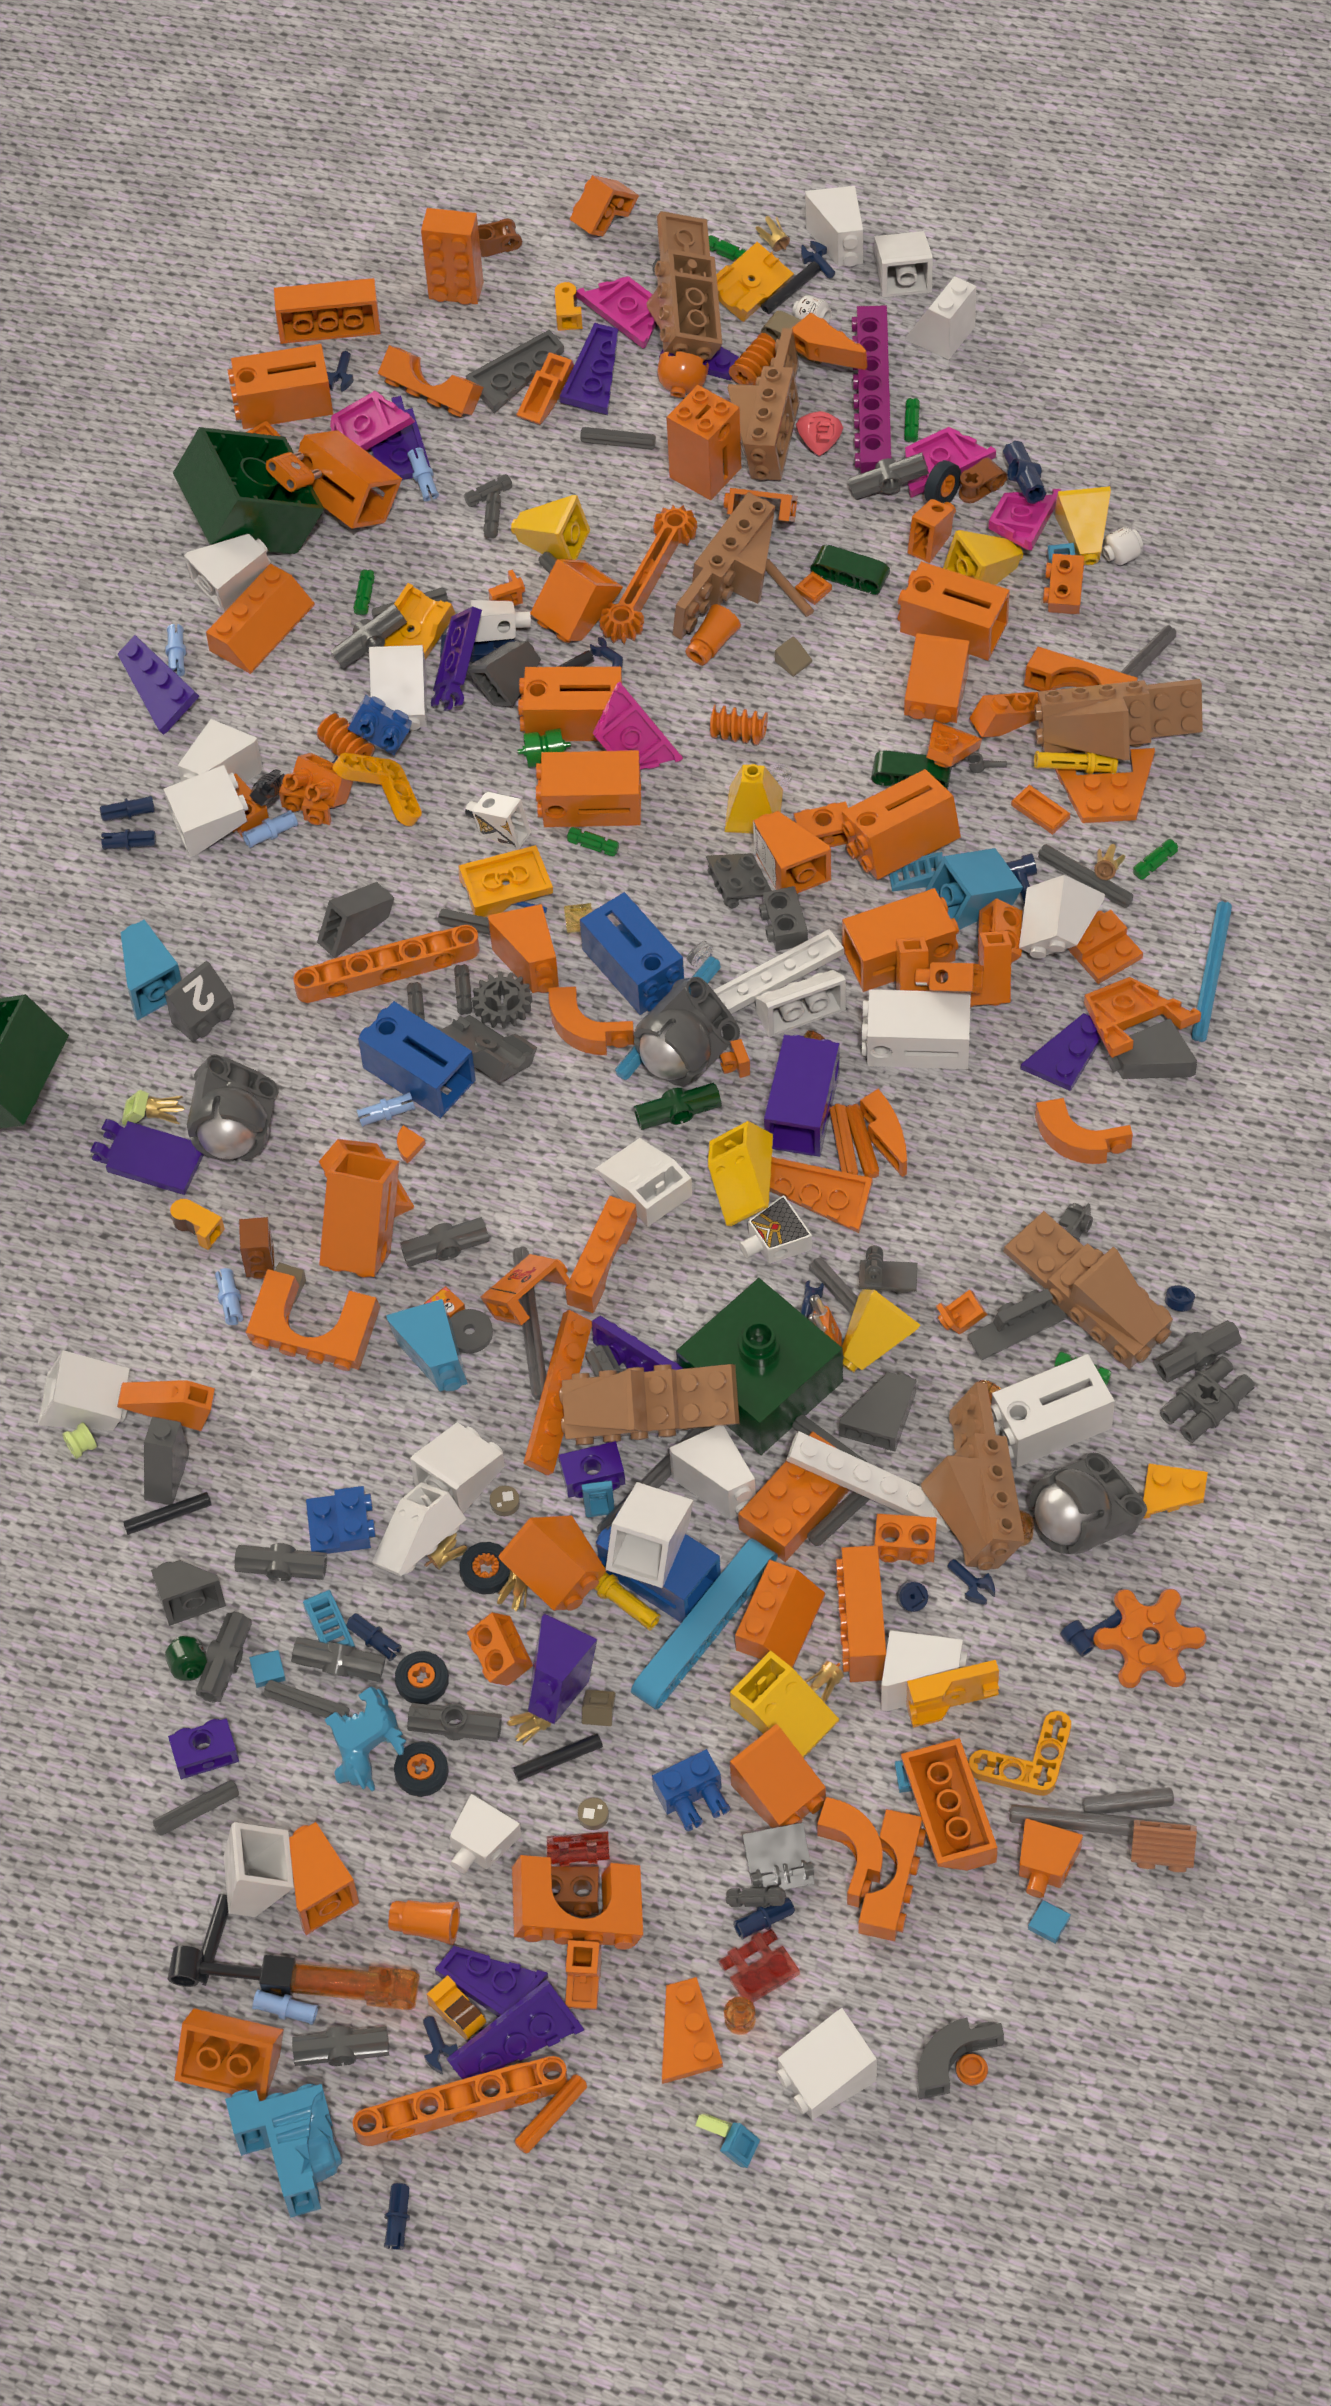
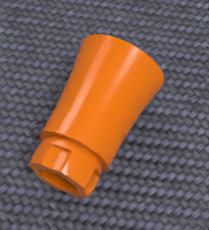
M718 604L711 605L705 619L685 650L688 658L704 666L717 654L727 640L741 628V623L737 616L724 606Z
M408 1900L407 1902H392L389 1910V1930L403 1932L405 1935L433 1939L449 1945H453L456 1941L460 1924V1904L458 1901L421 1902Z

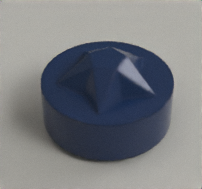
M1181 1285L1169 1287L1165 1296L1166 1305L1173 1310L1181 1312L1192 1309L1195 1300L1193 1291Z
M907 1581L897 1591V1602L904 1610L911 1612L920 1611L928 1602V1591L919 1582Z

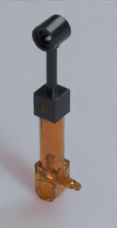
M176 1946L173 1948L167 1978L172 1984L183 1987L198 1985L201 1974L258 1980L261 1991L282 1997L287 1994L293 1998V1993L361 2000L366 2001L367 2006L412 2010L415 2008L420 1981L418 1973L407 1969L369 1966L368 1971L296 1963L295 1958L264 1955L262 1968L203 1962L204 1953L198 1948L191 1946Z

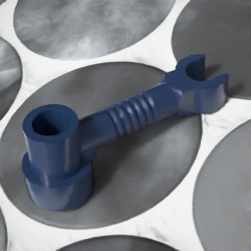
M1032 853L1022 855L1021 859L1006 862L1023 886L1020 893L1024 906L1027 887H1030L1027 877L1037 875V868Z
M1118 1609L1113 1615L1089 1630L1083 1626L1080 1620H1075L1068 1624L1061 1631L1060 1635L1068 1645L1074 1647L1081 1657L1086 1656L1095 1648L1092 1642L1094 1641L1095 1632L1104 1627L1115 1628L1121 1623L1122 1614Z

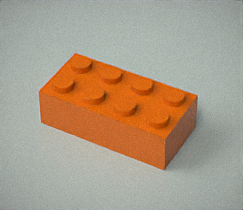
M427 208L421 228L429 299L439 302L451 301L461 304H478L484 280L477 213Z
M374 278L274 288L275 312L280 344L381 334Z
M812 1432L809 1435L821 1442H824L832 1447H835L829 1442H827L825 1439L817 1435L815 1432ZM786 1461L738 1513L739 1530L777 1553L778 1558L786 1562L808 1538V1533L835 1508L850 1490Z
M878 1545L842 1547V1559H836V1580L839 1597L838 1608L841 1625L843 1672H849L850 1682L882 1681L886 1659Z

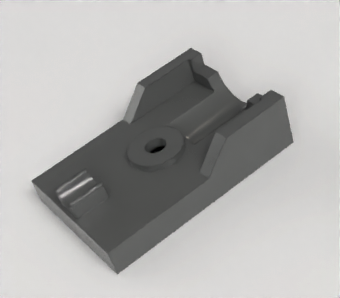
M471 1015L466 1017L459 1016L457 1020L453 1019L452 1024L440 1030L470 1049L473 1055L474 1067L499 1083L530 1067L537 1050L535 1045L515 1033L504 1037Z

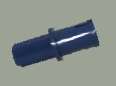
M151 795L133 800L125 798L124 802L100 807V816L103 821L126 817L130 820L132 816L155 813Z
M126 829L125 832H102L101 837L104 838L101 839L103 850L126 848L127 851H130L133 847H150L156 844V834L153 830L130 831V829Z
M358 1613L353 1614L348 1619L347 1628L364 1640L367 1647L372 1646L389 1661H392L397 1656L390 1649L400 1653L402 1646L384 1634L382 1627H375Z
M785 1898V1903L782 1906L770 1905L766 1908L759 1906L757 1911L735 1920L733 1925L737 1935L743 1940L763 1929H771L772 1924L791 1916L795 1912L792 1901L789 1898Z
M394 2183L391 2185L388 2213L384 2215V2218L387 2219L384 2248L389 2249L391 2246V2249L394 2250L405 2249L406 2223L410 2220V2215L407 2214L410 2188L407 2184Z

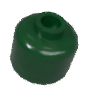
M188 1636L177 1637L165 1651V1659L174 1678L180 1681H192L202 1675L207 1664V1658L203 1645L198 1639Z

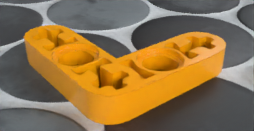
M342 753L334 762L333 769L335 773L343 779L382 785L396 819L403 825L413 826L421 817V808L401 765L396 761Z
M1053 1711L1046 1716L1033 1762L988 1750L975 1751L969 1759V1766L973 1777L981 1781L1035 1795L1045 1796L1050 1794L1056 1787L1071 1733L1070 1717L1062 1711ZM1056 1721H1061L1063 1728L1059 1729L1056 1740L1052 1738L1053 1725H1055ZM1052 1747L1058 1751L1059 1755L1053 1760H1047L1042 1756L1041 1752L1044 1748ZM982 1759L987 1760V1766L984 1768V1771L978 1769V1763ZM996 1762L1001 1763L999 1775H995ZM1008 1767H1016L1021 1771V1775L1017 1779H1009L1004 1775V1770ZM1043 1767L1048 1768V1782H1045L1044 1786L1038 1785L1037 1779H1040Z

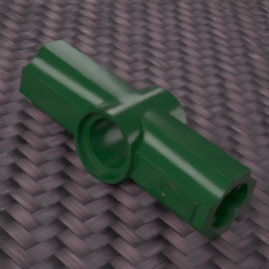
M713 1082L686 1091L679 1087L672 1088L666 1091L659 1099L635 1105L634 1113L639 1128L644 1130L671 1122L673 1125L682 1124L681 1121L683 1123L688 1122L695 1114L722 1107V1102L717 1085Z

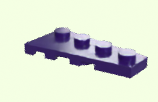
M601 1315L592 1320L593 1343L596 1346L608 1345L619 1366L624 1364L626 1368L643 1367L644 1372L654 1371V1366L671 1365L673 1370L682 1369L676 1362L671 1361L656 1349L649 1347L638 1340L637 1337L627 1333Z
M545 1980L450 2055L447 2061L460 2078L465 2079L504 2068L505 2065L518 2059L521 2061L532 2056L531 2053L545 2046L551 2047L561 2042L560 2039L573 2033L576 2035L585 2029L551 1984Z

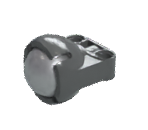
M691 977L677 980L673 984L672 990L637 1024L633 1035L635 1036L634 1045L643 1064L652 1074L668 1079L674 1085L685 1086L697 1080L726 1050L731 1041L739 1039L740 1028L714 990L702 978Z
M217 1054L211 1055L194 1073L195 1087L187 1120L188 1135L193 1146L210 1158L228 1162L234 1161L238 1157L242 1161L249 1160L261 1152L268 1140L274 1100L279 1093V1088L274 1080L252 1068Z
M1095 1452L1089 1453L1085 1459L1046 1473L1033 1486L1030 1496V1508L1035 1509V1515L1032 1517L1035 1529L1049 1547L1063 1554L1084 1553L1121 1535H1131L1136 1531L1147 1512L1145 1502L1120 1471L1104 1455Z

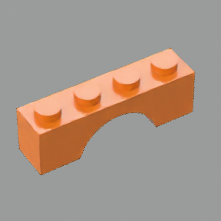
M388 346L377 373L386 377L384 382L395 387H399L401 384L407 387L405 392L416 397H420L422 394L428 397V403L437 407H441L442 404L449 407L448 412L456 416L462 417L463 414H473L484 388L483 386L456 375H451L442 384L432 386L422 374L420 357L401 348Z
M1038 646L1026 666L1024 686L1039 691H1049L1067 686L1085 687L1138 681V678Z
M609 1196L570 1277L572 1282L566 1285L567 1305L594 1314L605 1291L608 1272L615 1254L622 1244H627L637 1223L636 1204Z
M886 1809L879 1838L882 1851L893 1860L897 1872L891 1883L885 1888L865 1894L858 1922L859 1934L895 1941L897 1932L903 1933L907 1914L902 1913L904 1903L910 1904L914 1888L913 1885H909L911 1875L917 1876L920 1865V1857H916L918 1847H924L927 1835L926 1830L922 1828V1818L920 1816Z

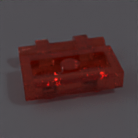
M608 1831L547 1836V1857L551 1858V1864H560V1867H565L575 1862L588 1861L589 1865L598 1864L600 1860H610Z
M772 1929L763 1934L757 1933L751 1937L752 1941L739 1949L737 1947L727 1951V1956L718 1961L724 1972L733 1966L738 1970V1973L730 1977V1982L746 2006L800 1975L799 1968L784 1946L779 1947L773 1952L768 1945L778 1940ZM759 1952L762 1958L748 1966L745 1959Z

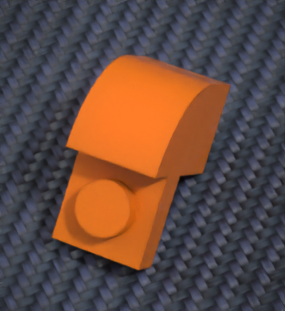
M568 1940L565 2004L569 2009L597 2010L599 1980L601 1979L600 1942Z

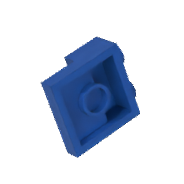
M364 1486L335 1489V1495L306 1499L311 1552L331 1554L371 1548L370 1538L376 1537L374 1520H368L367 1512L373 1511L371 1493L365 1494Z

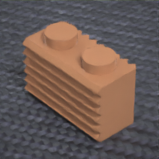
M1134 1820L1131 1862H1136L1137 1867L1143 1869H1155L1156 1865L1168 1866V1870L1173 1872H1186L1187 1868H1194L1197 1826Z

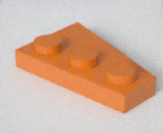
M934 721L926 758L934 760V763L938 766L951 767L980 749L982 738Z
M697 1977L666 1985L662 2084L723 2067Z

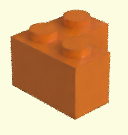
M592 175L586 182L584 192L575 204L569 220L588 233L603 237L615 215L624 217L630 215L639 195L618 180Z

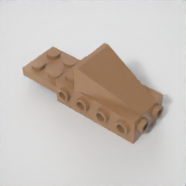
M660 211L657 216L660 261H657L655 265L658 286L647 301V308L661 330L660 340L663 342L664 352L676 355V351L699 356L704 360H711L714 354L721 348L722 333L715 257L710 256L707 219Z
M782 328L781 337L776 339L775 343L776 357L771 359V366H763L761 377L756 379V385L728 384L727 387L730 402L740 407L741 445L751 479H782L800 404L795 379L799 361L793 329Z
M748 492L696 560L692 584L676 604L673 636L682 640L687 632L691 633L694 630L698 621L697 618L701 613L704 615L710 605H721L723 601H728L733 592L757 604L761 601L775 506L768 500L761 499Z
M1200 679L1146 685L1145 680L1039 691L1038 704L1034 705L1036 721L1039 720V729H1035L1036 743L1042 746L1043 752H1090L1116 759L1130 760V746L1138 747L1144 743H1151V738L1203 732L1202 683Z
M1045 1211L1038 1215L1004 1246L1003 1252L1044 1289L1048 1288L1053 1297V1304L1058 1305L1073 1322L1078 1324L1129 1370L1138 1361L1142 1363L1151 1354L1152 1348L1157 1343L1160 1345L1164 1343L1171 1335L1170 1327L1173 1318L1169 1311L1162 1305H1157L1149 1298L1148 1293L1138 1286L1115 1247H1112L1106 1254H1103L1102 1251L1097 1248L1094 1249L1088 1243L1083 1246Z
M733 1364L673 1370L671 1365L654 1366V1371L644 1372L643 1367L627 1368L620 1373H617L616 1370L599 1371V1377H589V1373L572 1374L571 1380H562V1388L559 1392L560 1401L564 1409V1417L561 1421L562 1431L565 1434V1439L576 1440V1445L594 1444V1439L602 1438L604 1443L620 1442L622 1436H631V1440L649 1439L648 1434L658 1433V1437L676 1436V1431L739 1424L736 1368Z
M976 1382L950 1410L949 1421L953 1427V1444L957 1452L953 1456L948 1455L921 1483V1488L962 1544L966 1566L978 1567L980 1570L998 1569L1025 1542L1007 1437L999 1436L995 1433L987 1383Z

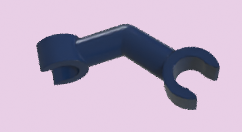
M598 637V644L601 647H595L590 644V652L593 656H603L612 662V667H621L622 670L623 657L607 647V642L604 638Z
M810 1280L805 1283V1297L801 1313L809 1318L813 1311L810 1297L819 1295L822 1298L823 1283L818 1288L811 1287Z

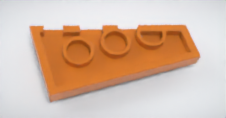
M772 1157L770 1192L780 1197L784 1195L787 1200L860 1233L873 1178Z

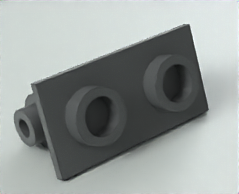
M1078 1203L1069 1205L1059 1221V1225L1066 1227V1231L1079 1242L1081 1234L1083 1232L1087 1233L1093 1223L1090 1204L1088 1203L1084 1210Z

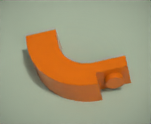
M576 986L548 988L552 1024L558 1035L573 1048L593 1055H607V1046L623 1048L627 1045H634L633 1021H593L584 1016L578 1008Z
M1064 1098L1036 1103L1035 1118L1039 1131L1046 1143L1063 1157L1080 1163L1102 1164L1107 1163V1153L1119 1154L1132 1148L1133 1133L1130 1125L1104 1130H1088L1080 1127L1070 1118Z
M826 1797L817 1823V1836L840 1842L853 1853L857 1863L847 1892V1905L859 1908L862 1898H865V1894L871 1891L872 1881L877 1883L881 1881L883 1863L881 1841L875 1827L861 1811L850 1804Z

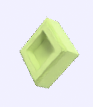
M139 1090L126 1100L122 1118L123 1125L126 1126L128 1121L137 1123L144 1117L149 1093Z
M701 2114L695 2126L727 2137L732 2123L708 2114Z

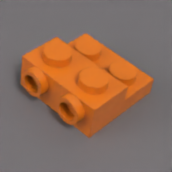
M1111 909L1105 913L1097 911L1078 945L1067 948L1097 984L1143 958V952L1127 935V927Z

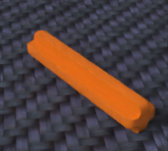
M837 1103L830 1108V1116L841 1172L858 1175L846 1106Z
M858 1104L848 1105L846 1113L863 1174L865 1177L877 1178L880 1170L862 1111Z
M577 2074L573 2075L515 2139V2145L525 2154L529 2153L586 2090L587 2083L582 2077Z

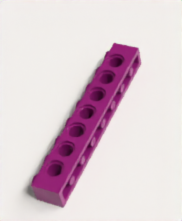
M887 305L857 306V316L852 317V332H857V336H852V341L856 344H861L867 353V368L865 370L853 368V370H858V374H853V390H858V394H853L854 409H859V413H854V429H859V433H854L855 449H860V453H855V469H860V474L875 469L876 464L883 459H891Z

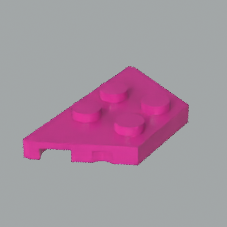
M629 276L618 278L613 282L599 283L597 289L585 291L584 288H579L577 290V298L615 328H618L619 331L644 349L657 324L647 308V301L653 294Z
M373 391L333 414L330 427L331 431L339 430L366 451L413 424L415 421L407 412L405 413L394 403L386 400L377 391Z
M951 427L940 430L905 447V458L923 453L929 474L933 467L943 460L957 464L962 473L986 457H989L991 460L996 458L995 448L990 446L986 449L978 445L976 439L962 435ZM929 474L908 481L911 498L924 492Z
M1052 489L1051 495H1046L1043 500L1035 504L1027 503L1023 493H1004L989 519V529L1032 551L1056 507L1058 491H1061V489Z
M618 682L593 732L597 740L607 751L639 750L640 770L659 767L660 763L672 760L675 762L681 761L683 759L682 755L623 684Z

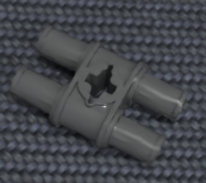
M1221 1356L1206 1371H1198L1187 1385L1180 1387L1177 1390L1176 1397L1160 1410V1416L1166 1423L1172 1425L1187 1410H1193L1197 1416L1181 1429L1184 1438L1193 1443L1209 1428H1217L1220 1421L1231 1411H1236L1239 1401L1255 1388V1384L1249 1376L1243 1374L1227 1389L1221 1387L1218 1383L1233 1371L1232 1363L1226 1357Z

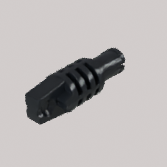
M278 769L264 774L253 785L249 796L260 806L270 803L279 794L285 774L280 775L281 771Z

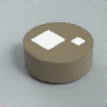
M499 1486L494 1489L490 1495L492 1511L504 1517L513 1515L520 1506L518 1492L511 1486Z
M599 1798L584 1800L578 1807L580 1824L588 1830H598L604 1827L609 1819L606 1803Z

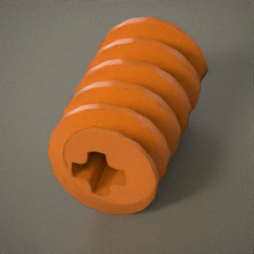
M760 333L751 345L746 348V351L740 355V358L729 367L730 377L740 385H756V379L761 377L763 366H771V359L776 357L775 340L766 333Z
M715 704L710 719L711 737L716 739L721 732L723 740H727L731 734L733 742H737L742 735L743 743H749L752 737L754 745H759L766 734L768 712H765L762 719H759L758 711L755 710L752 716L748 717L747 709H744L741 716H739L736 707L732 709L730 714H727L726 706L723 705L721 711L717 712Z
M333 713L320 723L317 729L318 739L338 757L342 753L371 757L374 754L375 746L372 743H368L366 739L348 730L349 724L346 718H339L338 714Z

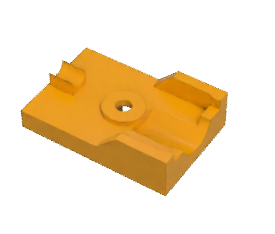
M756 242L731 265H726L716 274L719 302L739 320L744 322L761 307L762 303L793 278L794 273L779 261L780 258H776L773 255V251L770 253L760 243Z
M407 583L394 603L407 623L386 637L383 647L423 645L426 660L449 625L451 616H454L456 613L451 603L432 600L422 591L414 588L412 584ZM414 627V631L408 632V628Z
M536 845L458 865L459 880L467 890L473 915L488 917V915L503 912L511 904L553 893L552 883ZM508 881L509 884L503 885V882Z
M996 1660L907 1681L906 1707L912 1727L942 1721L950 1707L998 1696L999 1668Z

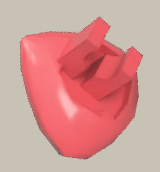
M822 411L808 413L800 417L796 423L799 435L810 450L818 456L827 452L836 443L844 428L838 418Z

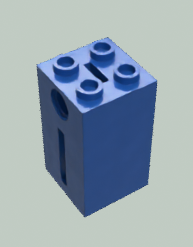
M625 892L579 919L582 950L639 1015L646 1011L650 1012L672 990V986L677 980L684 979L682 955ZM612 913L621 924L615 926L607 916Z
M395 1001L387 1008H383L379 1012L377 1019L369 1027H365L359 1035L358 1041L363 1068L403 1095L410 1092L414 1102L440 1119L476 1081L473 1055L470 1049ZM442 1086H445L446 1088L450 1089L451 1092L448 1095H446L440 1090V1088Z
M611 1527L604 1529L596 1541L598 1558L605 1569ZM685 1534L662 1588L608 1570L606 1572L609 1575L614 1574L617 1576L619 1583L682 1623L720 1576V1556Z

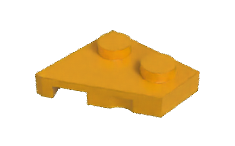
M1149 1463L1143 1498L1147 1506V1512L1143 1519L1150 1518L1152 1514L1162 1511L1172 1512L1179 1510L1182 1506H1193L1203 1503L1208 1472Z

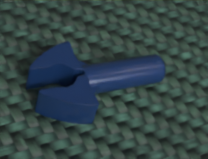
M810 241V247L815 251L813 253L807 251L806 247L802 245L801 257L803 264L815 261L828 279L835 276L834 269L822 257L827 254V247L819 242Z
M348 351L341 352L337 370L335 372H327L331 391H333L334 383L339 379L342 381L340 385L341 392L349 388L354 381L353 374H346L351 357Z
M952 1559L948 1563L947 1568L969 1587V1591L965 1593V1599L973 1603L986 1605L987 1599L977 1591L978 1588L988 1590L995 1597V1585L989 1573L983 1578H976L956 1559Z
M428 2016L423 2020V2024L433 2050L431 2054L424 2055V2058L433 2070L443 2075L441 2065L438 2062L440 2053L449 2057L458 2050L457 2044L452 2046L444 2044L435 2018Z

